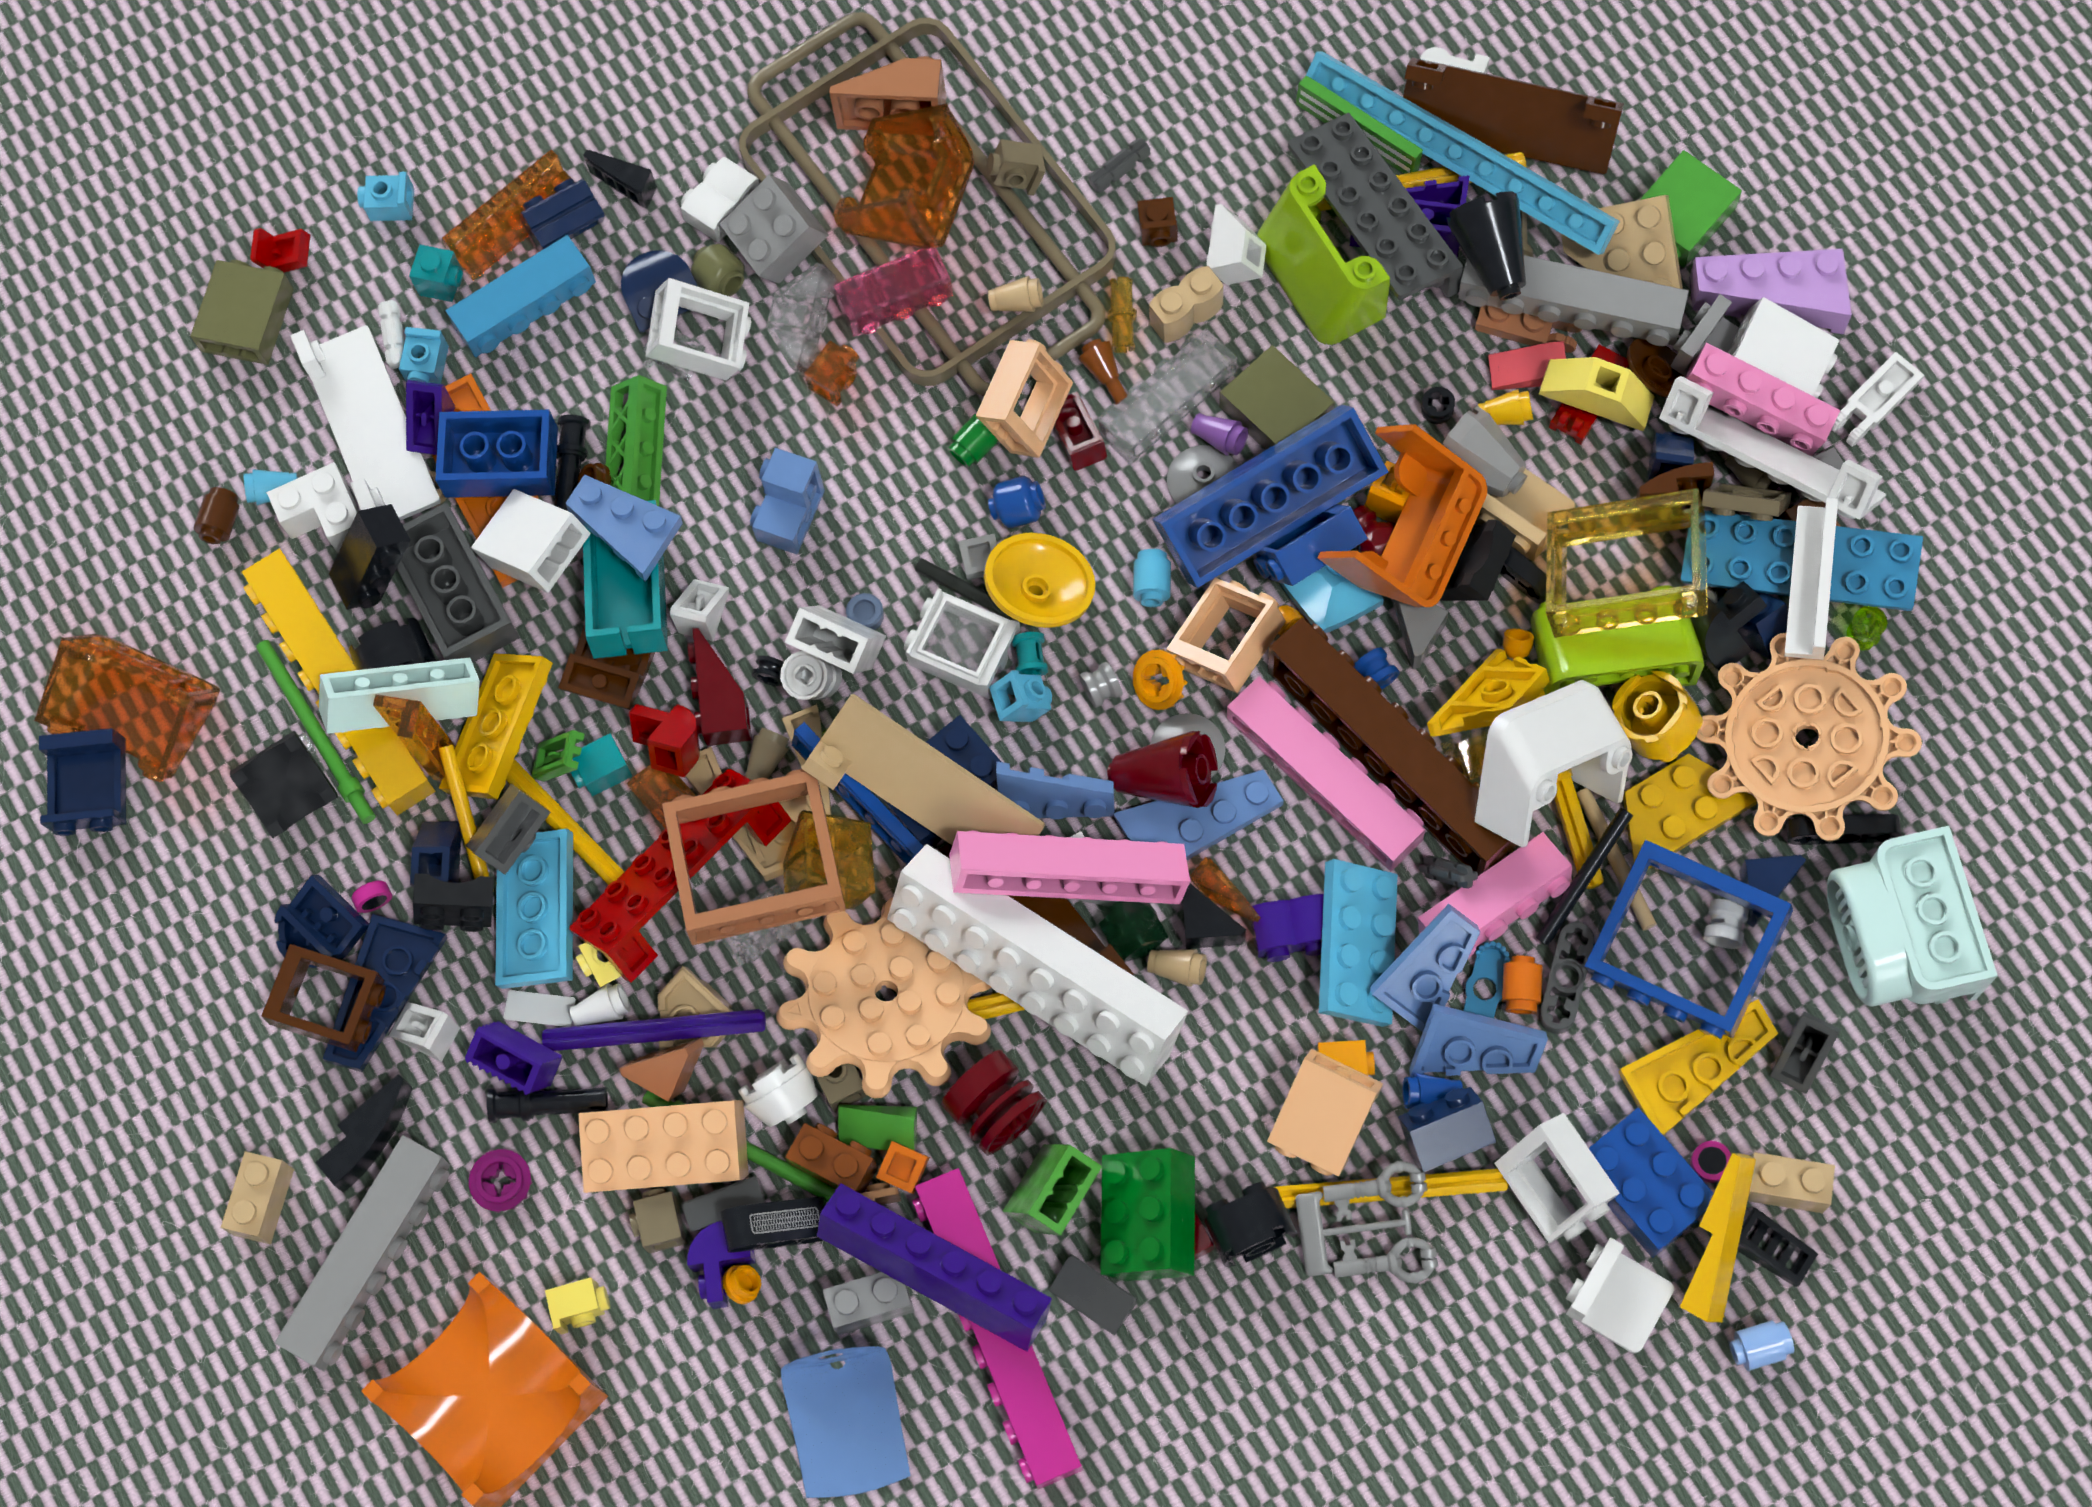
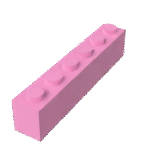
M1258 676L1227 706V719L1389 871L1395 869L1423 841L1425 829L1422 827L1424 825L1422 819L1409 808L1404 810L1394 801L1396 799L1395 795L1383 783L1377 785L1367 776V769L1359 760L1354 757L1349 759L1339 750L1341 748L1339 743L1331 734L1319 732L1312 725L1313 720L1304 709L1299 706L1296 708L1292 707L1285 700L1286 696L1277 684L1272 681L1267 683Z
M957 831L949 854L953 893L1181 904L1190 883L1184 844L1167 843L1164 841L1140 842L1127 839L1105 840L1093 839L1091 837L1070 838L1053 835L1035 836L1018 835L1016 833L1000 834L979 831Z

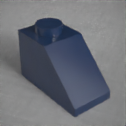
M1677 432L1656 433L1651 447L1647 482L1670 470L1692 465L1694 462L1693 438L1684 437Z

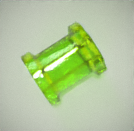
M1864 606L1859 608L1854 614L1852 622L1848 625L1846 637L1856 640L1861 651L1870 650L1879 643L1881 635L1887 628L1888 622L1885 613L1878 607ZM1865 625H1868V631H1869V632L1865 631V630H1866Z

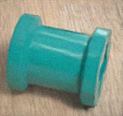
M1032 631L1019 633L1014 636L1011 645L1016 648L1018 666L1015 670H1018L1019 674L1043 676L1048 673V666L1043 658L1042 644L1045 641L1043 633Z

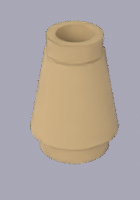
M1029 276L988 290L991 311L1035 312V308L1043 307L1044 304L1039 278L1030 279Z
M1197 949L1151 950L1147 962L1148 973H1154L1188 987H1192L1193 984L1201 985L1203 983L1207 967L1206 955L1198 953Z

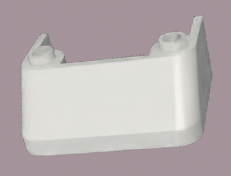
M1580 680L1501 713L1496 717L1487 735L1475 823L1522 848L1527 846L1533 811L1543 807L1545 804H1549L1554 799L1558 788L1556 784L1558 774L1568 769L1572 770V781L1616 804L1622 802L1628 766L1632 759L1631 742L1597 686Z

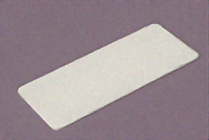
M509 990L504 1019L570 1027L572 1024L570 1007L575 1005L576 999L567 996Z

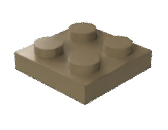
M1716 482L1704 490L1702 506L1712 507V513L1717 515L1734 516L1735 511L1750 512L1751 519L1772 521L1773 516L1781 515L1790 507L1792 492Z

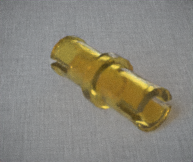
M1117 277L1118 284L1115 278L1110 280L1111 309L1108 310V320L1112 322L1111 347L1113 352L1127 353V347L1130 352L1135 350L1133 321L1137 318V310L1133 308V280L1129 277Z

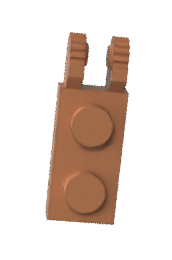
M1487 305L1481 307L1475 325L1476 331L1530 346L1564 341L1565 352L1572 353L1576 350L1577 341L1564 334H1550L1551 329L1555 328L1572 333H1578L1582 330L1571 323L1561 321L1546 322L1538 316L1524 313L1509 314L1501 308Z

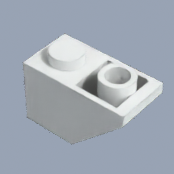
M1222 204L1215 205L1207 266L1226 285L1262 278L1267 245L1233 212Z

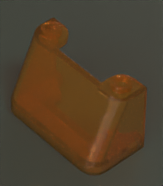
M947 103L872 118L867 134L864 137V148L867 154L872 157L875 166L859 205L852 197L841 198L838 201L833 213L837 226L844 233L926 250L942 247L948 237L974 166V156L968 140Z
M87 634L65 637L61 639L34 721L47 726V731L51 734L113 728L126 738V753L139 759L137 766L143 770L142 775L148 779L163 782L165 779L172 778L176 774L213 710L220 693V688L104 635Z

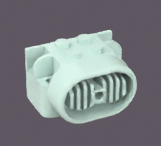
M1950 826L1891 838L1883 842L1869 862L1838 868L1830 873L1827 881V900L1832 925L1852 987L1858 998L1865 1005L1877 1006L1904 999H1909L1917 1004L1934 1002L1938 1005L1946 1003L1951 998L1967 995L1968 1001L1976 1000L1997 978L1998 975Z

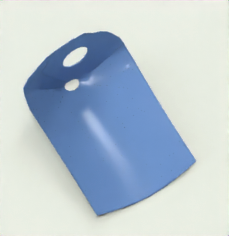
M871 1346L829 1350L797 1359L781 1368L782 1387L795 1439L806 1498L861 1494L885 1487L911 1476L892 1364L884 1347ZM842 1353V1355L836 1357L819 1359L820 1357L826 1355ZM845 1361V1365L840 1369H834L830 1363Z

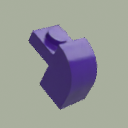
M722 1221L715 1222L698 1233L690 1245L687 1257V1266L693 1272L704 1271V1275L698 1276L699 1293L701 1299H707V1303L712 1309L729 1307L728 1296L723 1287L725 1268L734 1265L756 1263L755 1250L734 1253L727 1251Z

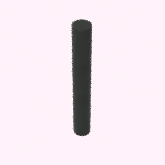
M923 558L918 561L915 567L916 572L1006 619L1014 620L996 606L988 592Z

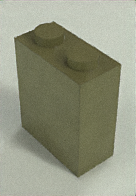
M216 260L190 335L199 350L205 353L269 365L294 290L285 273L271 266H266L264 269L251 267L240 260H231L230 262Z
M1273 345L1220 391L1219 407L1229 417L1240 421L1242 426L1248 429V434L1265 450L1332 411L1335 406V402Z

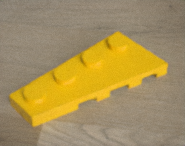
M1759 999L1749 1004L1733 1038L1723 1034L1722 1038L1719 1039L1713 1035L1709 1036L1698 1029L1620 1068L1618 1073L1636 1105L1664 1136L1772 1041L1778 1032Z

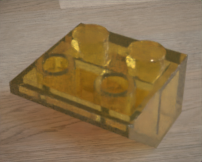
M803 810L799 813L783 862L785 893L827 884L811 811ZM826 814L846 909L853 910L875 893L871 822Z

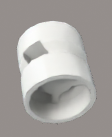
M799 651L791 654L784 661L780 679L783 688L792 697L802 700H823L831 697L838 690L842 682L841 668L804 651Z

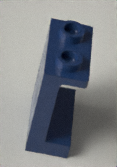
M113 728L39 736V751L47 756V815L40 816V824L51 830L54 835L59 836L74 835L77 829L90 828L94 832H108L113 830V826L126 825V738Z

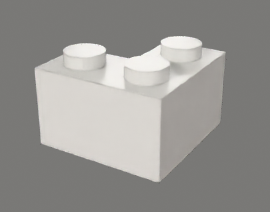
M335 462L267 492L276 516L291 540L322 526L327 539L337 553L359 511L346 479Z

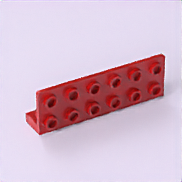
M727 769L713 781L712 785L703 794L710 793L711 790L717 787L727 786L734 788L747 785L752 780L732 769ZM779 802L679 824L690 879L743 825L747 827L758 843L766 847L792 819ZM667 828L661 832L659 838L643 854L634 859L632 865L616 881L607 886L605 892L589 908H586L579 914L577 920L569 927L575 936L602 952L619 974L630 983L658 956L639 930L678 892Z

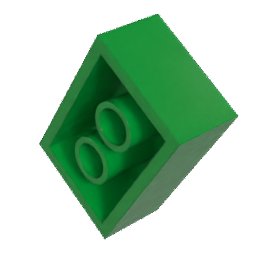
M1173 1148L1102 1155L1100 1275L1125 1282L1195 1276V1156Z

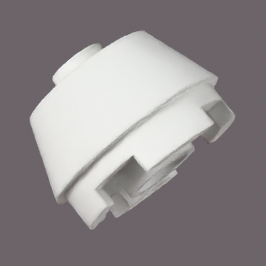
M798 1052L789 1059L792 1064L787 1065L783 1059L759 1074L757 1079H755V1083L752 1084V1090H750L748 1085L738 1090L746 1103L743 1107L769 1127L783 1120L787 1124L796 1121L808 1112L805 1106L817 1097L813 1075L808 1071Z

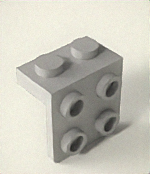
M1719 294L1712 305L1707 302L1703 304L1693 319L1698 324L1692 333L1685 330L1673 347L1679 352L1672 362L1671 368L1686 376L1693 359L1706 342L1728 353L1739 330V327L1723 317L1732 303L1730 300Z

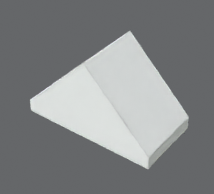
M694 579L670 609V616L677 632L693 636V628H699L706 640L714 641L729 594V587Z
M407 1002L389 1036L442 1062L460 1027L449 1015L442 1011Z

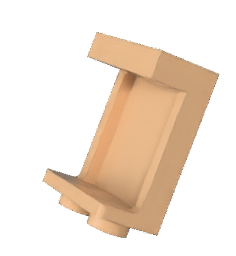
M1311 1049L1300 1066L1267 1142L1275 1145V1150L1286 1157H1299L1311 1163L1310 1166L1323 1175L1331 1176L1334 1174L1339 1177L1346 1167L1349 1155L1370 1109L1380 1093L1383 1083Z

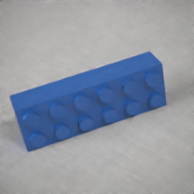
M1341 404L1154 517L1152 521L1186 581L1199 588L1387 474L1388 470L1354 407Z

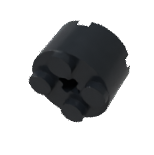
M407 618L409 625L399 626L397 620L379 625L358 637L360 645L357 648L351 644L348 649L357 670L434 662L437 660L419 621L415 618Z
M1258 1182L1241 1191L1243 1196L1236 1200L1228 1202L1227 1199H1222L1205 1208L1208 1214L1205 1224L1225 1267L1236 1266L1233 1258L1243 1256L1247 1263L1277 1250L1287 1244L1283 1237L1286 1234L1292 1238L1297 1236L1296 1228L1277 1188L1265 1187L1264 1182Z

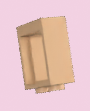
M1028 339L1026 342L1010 340L976 413V417L1011 454L1040 458L1073 382L1063 371L1062 365L1054 361L1046 352V347L1042 343L1032 339ZM1029 375H1031L1036 380V384L1021 417H1019L1014 408Z
M1214 578L1166 650L1168 653L1177 655L1176 660L1180 665L1185 666L1184 671L1238 694L1286 620L1278 609V602L1270 595L1260 592L1259 595L1254 594L1234 580L1228 583ZM1231 607L1257 619L1230 659L1226 660L1202 648Z

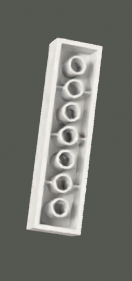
M928 844L919 851L900 873L887 920L894 923L897 928L911 934L925 943L931 950L942 954L959 965L965 972L973 974L990 985L996 992L1007 996L1021 1005L1030 1014L1038 1016L1055 1027L1061 1034L1069 1036L1089 1049L1092 1054L1103 1058L1120 1069L1126 1076L1137 1080L1144 1086H1147L1169 1058L1188 1010L1008 895L953 893L950 859Z

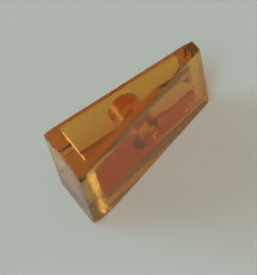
M1205 857L1190 875V880L1198 890L1215 904L1253 922H1258L1261 917L1243 894L1210 857Z

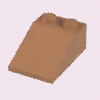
M928 56L904 58L830 86L829 94L837 129L943 134L947 96L941 59H933Z

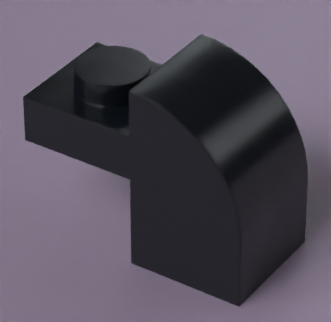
M1744 581L1727 591L1717 603H1714L1705 595L1696 605L1691 615V621L1702 654L1718 671L1725 664L1739 662L1752 651L1737 630L1767 607L1762 598Z

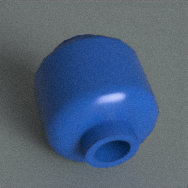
M1024 475L997 483L993 488V498L988 500L989 510L993 519H1000L1002 524L1009 529L1036 522L1041 516V510L1046 508L1040 484L1037 481L1032 482L1029 477Z

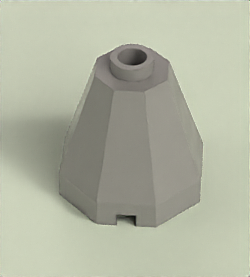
M1479 406L1474 407L1473 412L1467 411L1442 443L1483 475L1487 483L1488 494L1502 498L1509 492L1516 494L1527 479V475L1523 473L1526 463L1490 414Z

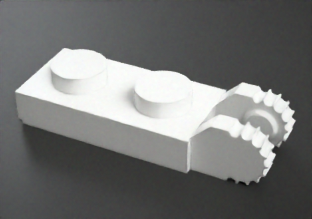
M1895 352L1847 400L1845 407L1839 412L1831 430L1836 432L1845 425L1853 413L1863 421L1850 432L1846 440L1853 447L1871 428L1874 429L1922 381L1924 374Z

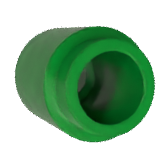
M975 413L951 438L952 443L947 449L960 464L969 468L973 463L978 464L999 441L976 417Z

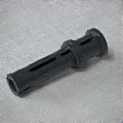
M571 414L559 416L557 422L560 427L559 445H557L558 473L554 506L568 511L566 502L578 485L581 462H584L587 457L588 451L584 448L586 431L590 429L591 425L590 420L586 417Z
M606 1087L535 1091L527 1095L524 1094L523 1090L519 1092L518 1090L497 1091L496 1088H489L487 1091L489 1123H496L498 1119L521 1118L522 1121H530L535 1115L608 1111Z

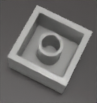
M768 175L720 223V226L757 275L778 284L829 236L790 183L772 175Z

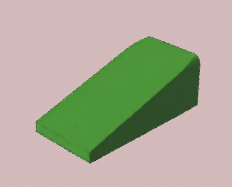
M839 1105V1141L850 1145L851 1141H855L867 1148L888 1151L891 1141H895L916 1150L917 1107Z

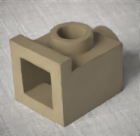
M1000 139L995 152L990 153L987 160V173L991 175L993 185L1026 189L1027 195H1035L1046 172L1042 148L1039 144Z

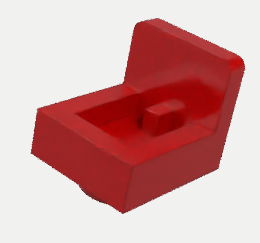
M262 228L255 229L253 231L250 259L263 269L266 266H271L283 272L307 267L311 234L303 229H298L273 236Z

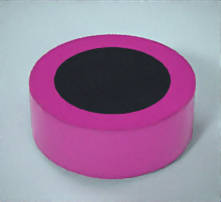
M378 880L359 887L353 893L351 899L357 912L368 913L386 905L392 899V893L386 882Z
M1706 1141L1694 1150L1690 1164L1704 1182H1719L1731 1157V1153L1722 1143Z

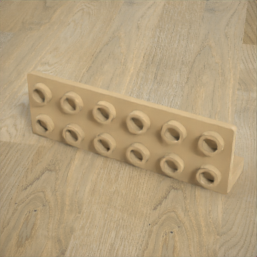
M855 694L850 695L801 767V769L832 790L835 789L846 773L951 845H953L957 831H979L1000 834L1016 833L1018 835L1039 836L1045 827L1043 821Z

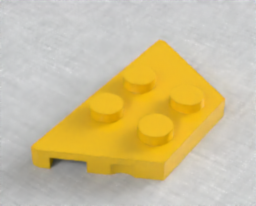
M1495 649L1427 722L1430 736L1436 737L1491 726L1492 722L1501 713L1530 702L1538 696L1550 682L1547 669L1537 664H1530L1526 659L1519 656L1511 661L1507 659L1505 650Z
M1688 753L1624 792V808L1633 815L1627 827L1629 843L1631 842L1633 864L1645 840L1677 853L1758 804L1756 798L1747 792L1735 793L1726 799L1714 797L1709 792L1707 785L1709 777L1718 770Z

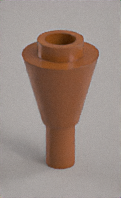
M1095 339L1082 347L1083 354L1078 360L1103 386L1107 387L1116 405L1124 403L1129 397L1118 379L1119 374L1110 341L1102 342L1101 339Z

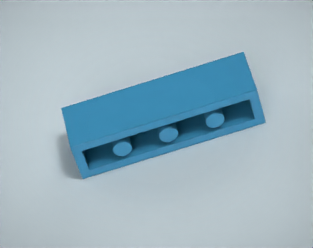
M566 235L445 311L453 327L476 358L482 353L493 351L500 342L511 335L522 333L529 327L530 323L543 315L554 313L561 304L572 297L583 295L590 289L591 285L596 283L590 265L570 237Z

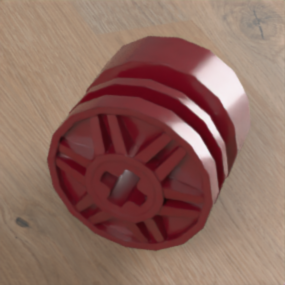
M1002 1050L990 1053L973 1065L948 1090L940 1104L959 1126L967 1124L975 1118L977 1119L972 1125L968 1136L973 1141L982 1139L978 1147L986 1156L996 1153L1019 1138L1032 1125L1047 1102L1046 1098L1039 1091L1031 1094L1034 1086L1029 1080L1022 1081L1011 1087L1017 1078L1019 1069Z

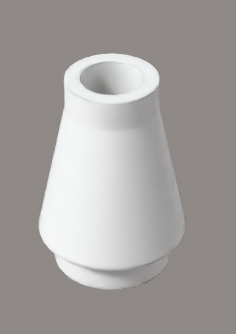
M608 983L580 1003L571 1006L570 1015L575 1026L592 1025L623 1019L624 1014L630 1012L631 1007L622 985L619 983L615 985Z

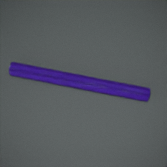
M754 1009L545 1029L542 1032V1045L553 1051L763 1032L766 1029V1015L762 1010Z

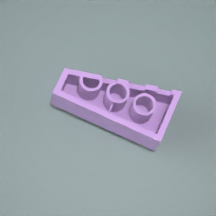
M1843 249L1695 257L1689 275L1692 308L1696 311H1699L1705 302L1712 305L1720 294L1732 302L1725 315L1740 318L1741 315L1747 314L1750 307L1762 297H1765L1816 327L1831 329L1830 333L1843 335L1852 316Z

